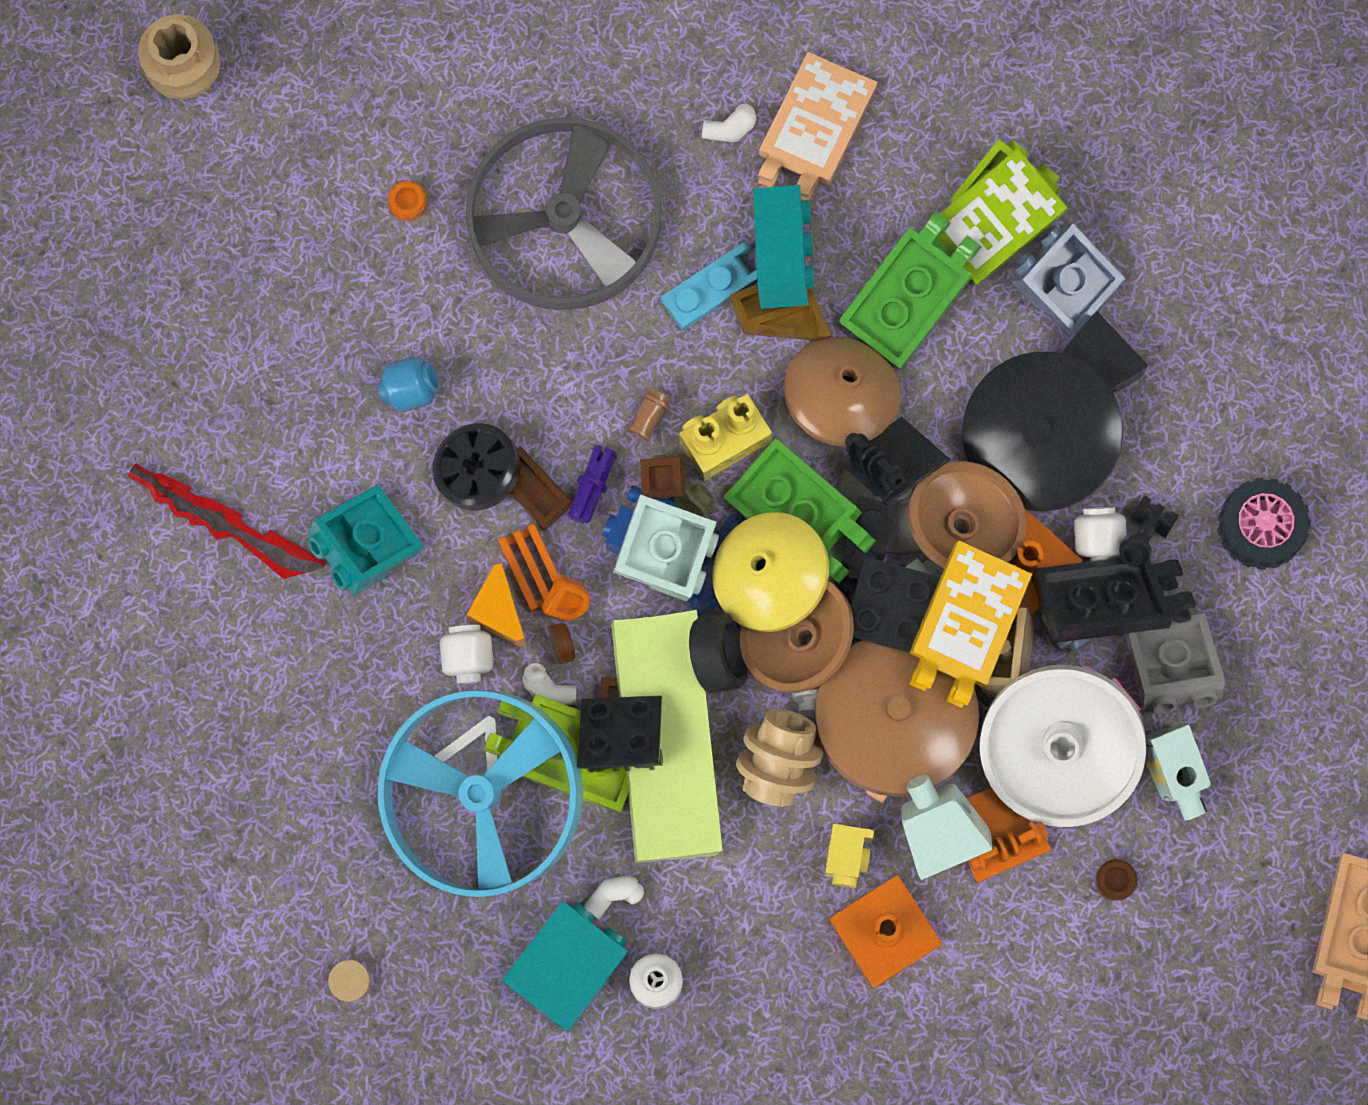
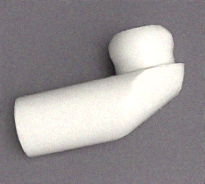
M629 875L608 878L601 882L583 907L599 920L613 901L625 900L630 904L638 903L644 895V888L635 877Z

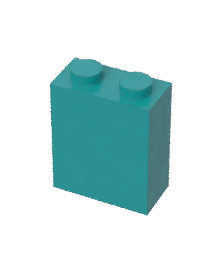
M562 901L502 979L507 986L567 1033L573 1029L629 956V952L623 948L627 941L610 927H607L602 932L593 925L591 921L595 916L576 901L571 907Z

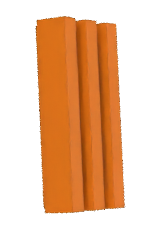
M534 523L522 531L513 532V535L507 538L502 537L498 539L531 613L541 609V605L549 591L524 539L532 537L553 584L559 576ZM515 543H517L542 596L540 600L535 601L510 548Z

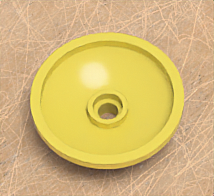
M780 512L755 515L737 525L720 545L712 572L714 592L725 613L730 614L732 619L740 625L761 632L787 629L806 618L820 602L828 583L829 558L821 537L810 525L800 518ZM765 559V567L762 570L757 571V563L760 560Z

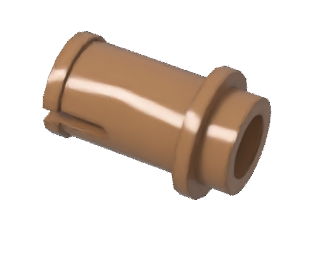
M650 388L648 394H642L641 397L644 401L630 426L628 425L627 427L630 433L645 441L651 439V435L663 413L669 412L671 409L668 406L671 399L653 388Z

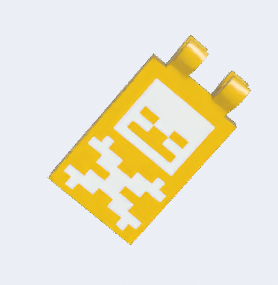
M958 540L955 542L909 654L920 658L909 685L925 691L926 688L930 689L938 670L956 678L946 702L960 708L963 705L968 706L974 692V685L978 684L984 687L989 682L1032 574Z

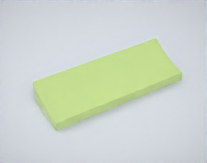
M697 610L645 618L614 620L611 623L619 697L662 695L660 749L663 752V766H655V770L632 766L630 771H626L635 863L716 856L723 851L706 691L701 687L694 674L689 651V633L693 621L698 618Z

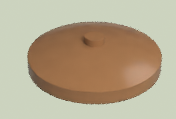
M862 640L850 647L849 653L841 667L830 679L821 684L818 690L814 716L815 724L817 725V737L826 757L832 766L848 781L866 791L879 795L893 797L910 796L906 784L913 778L924 774L929 776L934 788L941 785L962 766L974 744L979 725V708L975 690L968 706L963 705L962 708L946 702L956 678L937 670L931 688H926L925 691L909 685L920 658L908 652Z

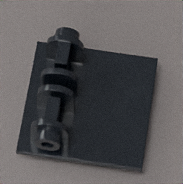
M901 416L880 435L870 441L862 433L849 434L845 440L848 455L839 462L879 500L888 506L948 463L950 458Z
M865 556L850 607L854 622L853 637L858 641L865 640L909 653L940 577Z
M662 695L581 699L577 769H588L589 773H593L594 770L611 769V767L613 772H618L619 767H625V771H630L632 766L635 768H649L650 770H655V766H663V752L660 749Z

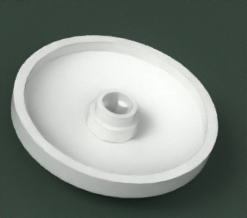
M1051 665L1033 669L1020 675L998 693L991 703L983 722L980 736V757L990 786L997 796L1013 811L1031 821L1042 822L1044 825L1074 827L1093 823L1106 817L1129 798L1143 772L1146 757V735L1136 706L1124 690L1115 682L1087 668L1073 665Z

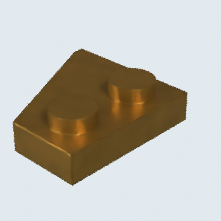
M757 285L730 294V301L744 334L813 341L831 337L812 289H807L808 305L761 309Z

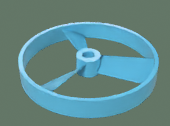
M475 690L446 695L423 706L395 734L383 758L378 781V805L382 825L387 838L399 858L411 871L430 885L462 896L484 897L510 892L528 885L548 872L562 857L571 843L578 827L583 804L581 771L577 769L576 754L562 729L548 714L531 702L518 696L498 691ZM470 697H487L508 702L534 717L532 722L488 771L480 775L468 776L407 742L408 737L415 728L434 711L454 701ZM561 752L567 768L570 786V804L564 830L547 859L529 875L512 883L490 809L499 803L503 788ZM393 781L457 796L467 810L476 812L478 888L463 886L437 875L413 854L405 842L396 820L392 797Z

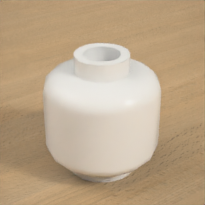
M1115 507L1084 508V515L1078 516L1074 521L1076 553L1083 557H1090V562L1114 559V556L1120 555V543L1127 536L1125 517L1120 513H1116Z
M480 625L449 627V634L442 636L440 639L443 673L447 676H456L457 684L481 682V674L488 673L493 668L490 634L481 631Z
M654 953L645 955L635 963L631 969L629 983L631 992L639 1003L647 1008L661 1009L668 1007L677 1000L682 991L683 978L681 969L673 959L667 955ZM653 972H659L663 977H656ZM649 975L653 979L651 986L648 983ZM657 982H663L660 987H656Z

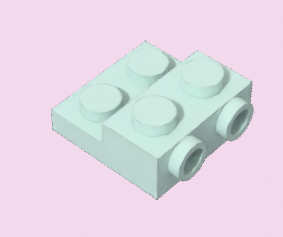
M640 495L613 573L647 584L650 589L687 601L691 598L692 593L698 595L703 586L706 572L701 571L705 556L711 558L719 538L718 534L713 533L716 522Z

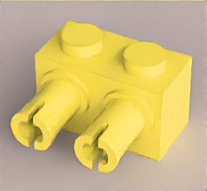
M748 394L740 398L736 395L731 396L716 407L717 412L705 418L703 415H699L683 425L684 431L679 433L680 444L703 481L710 479L772 443V432Z

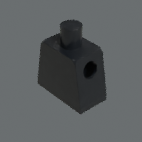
M1098 311L1089 318L1061 353L1076 358L1094 369L1105 380L1114 394L1140 379L1148 367V364Z

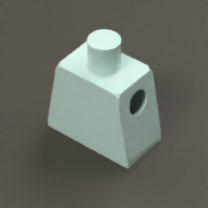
M926 774L919 775L906 784V788L913 800L901 806L902 823L921 880L992 850L991 831L955 784H948L935 790L929 776Z

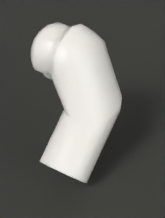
M741 104L736 107L735 111L724 122L704 120L702 139L738 142L756 123L754 108L748 104Z
M539 663L529 664L525 668L522 679L524 687L532 696L538 694L565 705H576V685H555L545 672V667Z

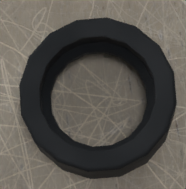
M728 613L700 617L693 621L689 633V651L693 671L701 687L709 693L741 688L745 684L748 668L743 660L740 649L739 624Z

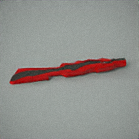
M137 463L133 465L128 474L129 478L150 490L155 502L167 504L174 516L187 518L191 526H206L216 540L234 537L283 579L319 570L325 565L323 560L270 529L267 536L257 532L243 523L241 513L211 498L191 493L192 487L162 473H152Z

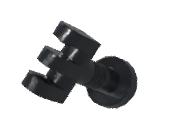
M1144 495L1131 517L1141 524L1135 535L1126 536L1119 546L1121 560L1130 567H1138L1149 560L1152 554L1149 541L1156 532L1166 538L1179 516L1172 511L1166 519L1161 517L1160 515L1165 506L1159 503L1154 511L1149 510L1151 498Z

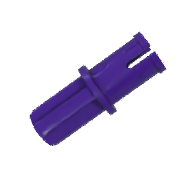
M601 445L593 447V452L584 475H580L577 479L580 485L568 515L569 518L578 523L588 524L591 521L601 494L607 492L606 481L618 456L615 451L608 447H605L604 452H602L603 447Z

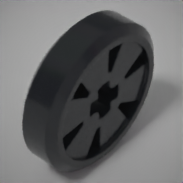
M473 423L456 429L442 441L436 451L432 471L438 490L449 502L464 510L479 511L497 505L511 493L517 483L521 463L515 444L502 430L490 424ZM479 459L484 464V467L476 469L475 474H473L469 467L470 465H476Z

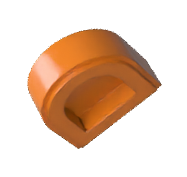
M560 574L542 603L541 608L547 615L561 620H574L581 617L588 610L590 596L580 581Z

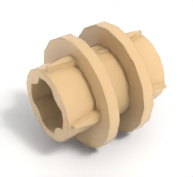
M181 14L161 17L150 24L140 38L138 47L140 66L153 88L164 96L181 100L197 97L208 90L218 77L221 65L218 47L214 42L213 35L205 24L194 17Z
M774 709L766 712L762 723L748 726L743 738L747 749L739 753L736 762L739 773L745 777L743 791L761 803L783 807L793 804L796 794L812 790L816 779L813 767L821 763L824 753L820 743L815 740L817 725L801 714L788 710Z

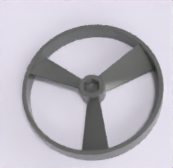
M570 117L550 118L518 128L490 149L477 167L471 180L466 202V221L471 244L479 263L488 276L501 289L518 300L533 306L553 310H575L594 306L611 299L629 287L643 272L652 258L659 239L661 201L656 178L651 167L640 151L628 139L609 127L593 121ZM553 132H572L560 194L551 197L547 203L546 211L474 216L475 202L481 184L492 166L506 152L521 142L535 136ZM610 143L624 151L641 169L651 188L654 199L655 218L652 233L645 250L637 261L581 215L580 202ZM549 224L551 229L557 233L569 235L605 288L574 297H551L532 293L504 278L490 264L480 247Z

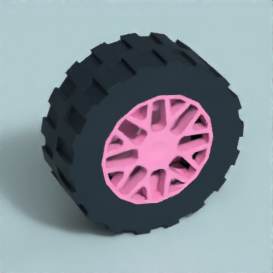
M1256 478L1253 482L1247 481L1241 484L1238 489H1235L1230 494L1219 513V527L1217 529L1218 535H1221L1222 538L1221 544L1224 549L1230 552V556L1235 561L1237 559L1243 563L1242 565L1257 567L1259 570H1265L1267 567H1272L1273 569L1283 563H1287L1299 552L1309 536L1307 532L1311 527V519L1308 518L1309 509L1303 503V497L1299 492L1296 493L1291 489L1292 486L1287 483H1280L1277 479L1273 478L1270 480Z

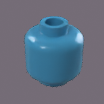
M411 356L385 366L382 372V380L378 382V391L385 404L390 403L398 412H407L432 403L435 392L439 391V379L434 366L430 362H425L418 356Z

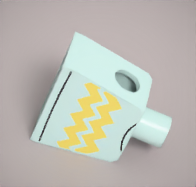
M1170 725L1146 735L1145 763L1162 800L1177 801L1185 821L1205 814L1207 809L1199 791L1210 787L1211 783L1190 726ZM1181 769L1183 772V779L1180 783H1178L1177 773Z

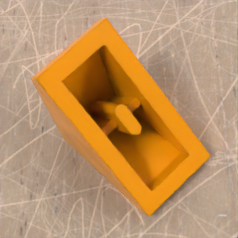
M502 563L494 565L467 613L469 622L474 625H480V628L518 648L527 646Z

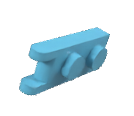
M747 241L741 243L660 297L661 302L682 331L730 301V294L749 288L757 283V270L750 273L740 259L741 256L746 255L752 249Z

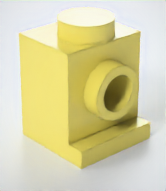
M833 824L824 875L825 877L833 878L832 885L856 888L859 872L867 873L871 849L863 848L864 842L871 843L874 830Z

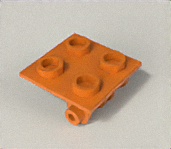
M992 787L966 798L991 831L992 850L967 860L977 883L1051 851L1046 839L1048 833L1043 823L1031 821L1013 811L997 796Z

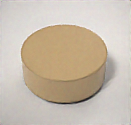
M345 960L333 967L329 974L328 985L332 994L339 1000L356 1002L368 993L371 977L368 970L361 963L354 960Z

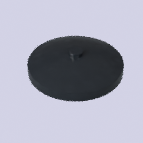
M1031 352L1004 361L992 369L980 381L966 406L962 426V439L968 462L986 466L1004 477L1016 490L1024 509L1031 511H1055L1071 507L1087 499L1111 475L1122 448L1123 420L1114 393L1094 369L1082 361L1065 354Z

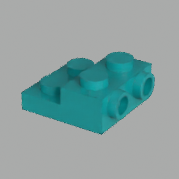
M378 484L313 520L308 532L310 536L308 538V545L312 553L319 559L325 556L333 567L331 569V576L334 583L341 590L348 588L353 596L385 579L390 570L420 554L424 547Z

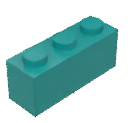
M800 185L753 189L757 286L761 309L808 305L807 289H815L813 265L806 266V256H813L811 232L804 233V224L811 223L810 201L802 200Z

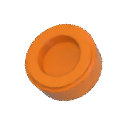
M402 181L394 185L390 190L388 205L396 218L403 221H412L418 219L425 212L427 196L422 186L418 183Z

